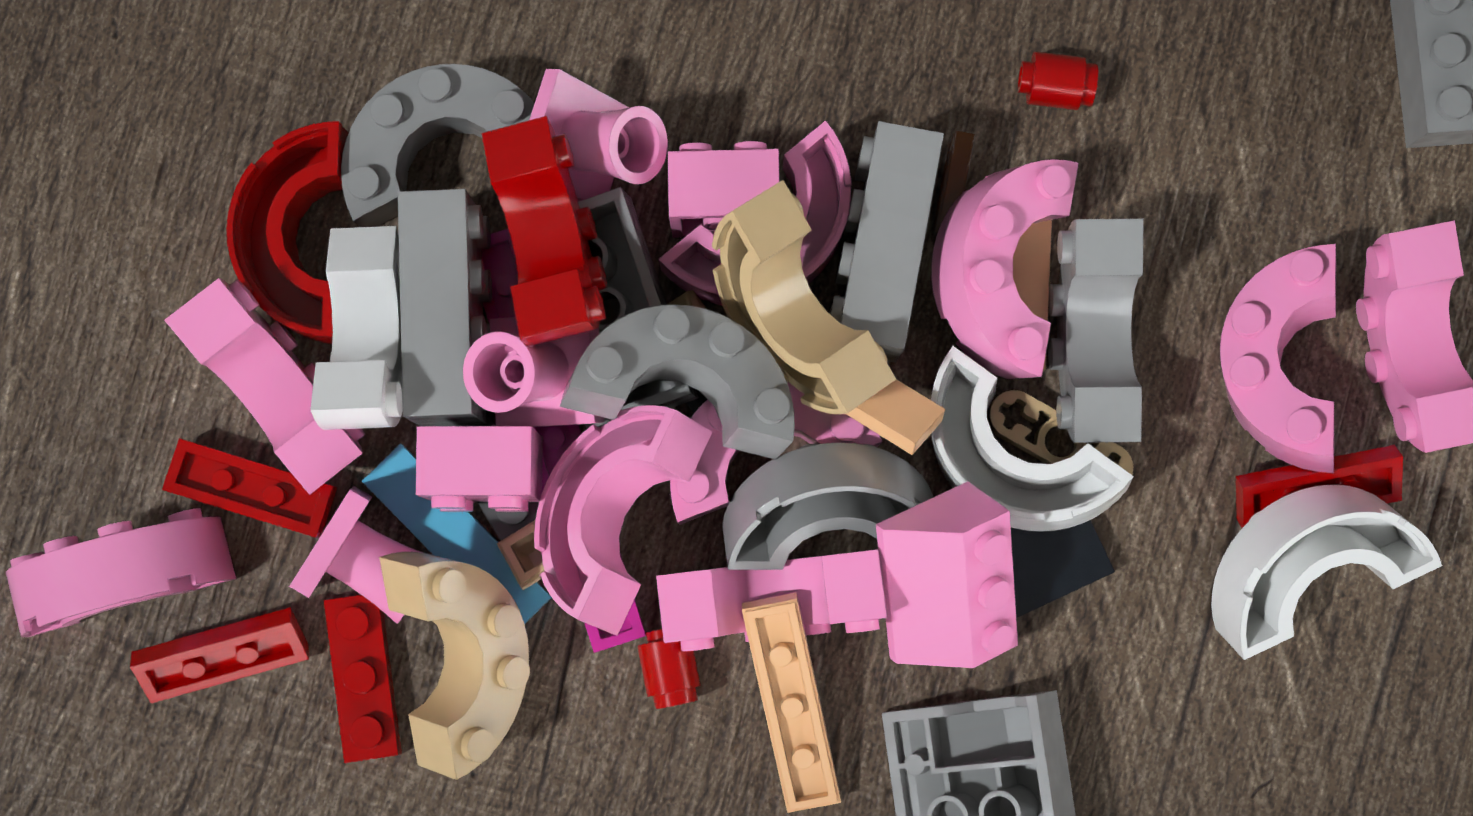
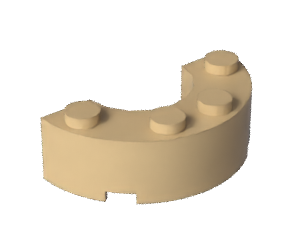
M784 180L734 209L719 222L712 242L713 249H720L721 265L713 269L715 284L727 317L746 328L768 349L781 368L787 383L789 382L805 394L801 397V403L828 414H847L895 381L896 378L887 364V356L883 348L874 341L869 330H854L839 323L826 311L812 293L803 273L800 257L803 238L811 231V228L804 217L800 201L789 191Z
M398 552L381 556L379 560L389 610L421 620L433 621L437 625L444 643V666L437 687L424 704L408 714L417 764L458 780L491 756L508 733L520 708L526 683L530 676L528 638L522 615L515 600L500 581L479 567L420 552Z

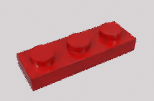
M179 438L162 490L308 536L320 538L337 487L324 483L309 495L290 472Z
M1395 445L1334 456V473L1317 472L1289 465L1235 476L1237 521L1241 528H1243L1254 514L1280 498L1302 489L1321 485H1344L1359 488L1374 494L1387 504L1402 501L1403 455Z
M362 595L324 600L344 763L402 754L384 612Z
M291 607L132 651L130 668L150 703H155L308 660L309 644Z

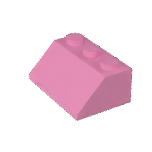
M967 481L876 524L887 612L886 627L890 659L897 664L975 668L1018 646L1010 511Z

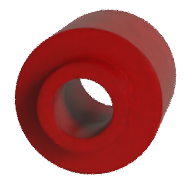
M1034 51L1031 62H1021L1018 77V93L1026 94L1027 105L1078 110L1080 105L1092 106L1098 84V64L1086 63L1085 57Z
M662 629L645 632L647 643L637 645L647 697L653 696L655 709L697 701L696 687L701 686L694 651L682 652L680 641L664 643Z

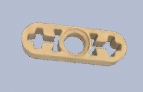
M1018 390L1006 391L996 397L988 408L987 420L991 431L997 437L1045 464H1053L1071 458L1086 445V443H1074L1072 452L1066 457L1052 455L1045 446V436L1051 428L1058 427L1056 410L1025 392ZM1015 402L1019 403L1022 406L1020 415L1032 423L1038 421L1039 414L1047 418V421L1036 431L1033 444L1025 440V437L1032 431L1031 429L1018 423L1010 429L1003 426L1005 416L999 412L1000 406L1009 408ZM1114 442L1092 443L1095 449L1106 457L1112 455L1116 459L1114 463L1133 475L1132 458L1123 447Z

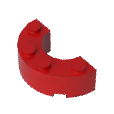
M547 116L481 133L490 182L504 212L516 257L518 284L510 286L520 340L527 346H533L597 329L600 321L606 319L599 290L607 289V280L600 257H592L589 241L597 239L596 227L590 208L588 206L580 208L568 170V168L574 167V159L566 134L556 136Z
M339 121L307 125L291 131L272 142L274 146L264 153L255 164L251 162L241 176L230 202L226 226L228 252L234 272L238 280L243 283L256 299L259 307L267 315L292 331L306 338L327 344H332L333 335L328 281L315 279L308 275L299 261L296 237L300 220L312 203L329 192L343 190L341 164L345 142L349 133Z

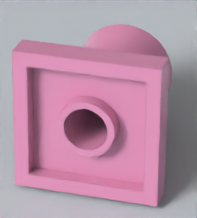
M560 69L545 70L529 120L547 116L556 136L566 134L574 159V167H570L568 170L578 202L610 191L614 177L632 184H643L653 179L659 173L666 159L668 139L665 126L657 113L644 106L629 108Z
M516 317L490 319V333L478 338L472 344L464 360L463 378L470 397L483 409L495 412L496 426L536 427L604 423V417L559 407L569 379L586 348L599 335V327L580 334L527 346L520 340Z
M353 486L348 491L289 587L309 598L326 572L371 601L398 624L404 614L390 611L388 608L379 557L391 553L420 551L409 548L360 522L358 519L372 496Z

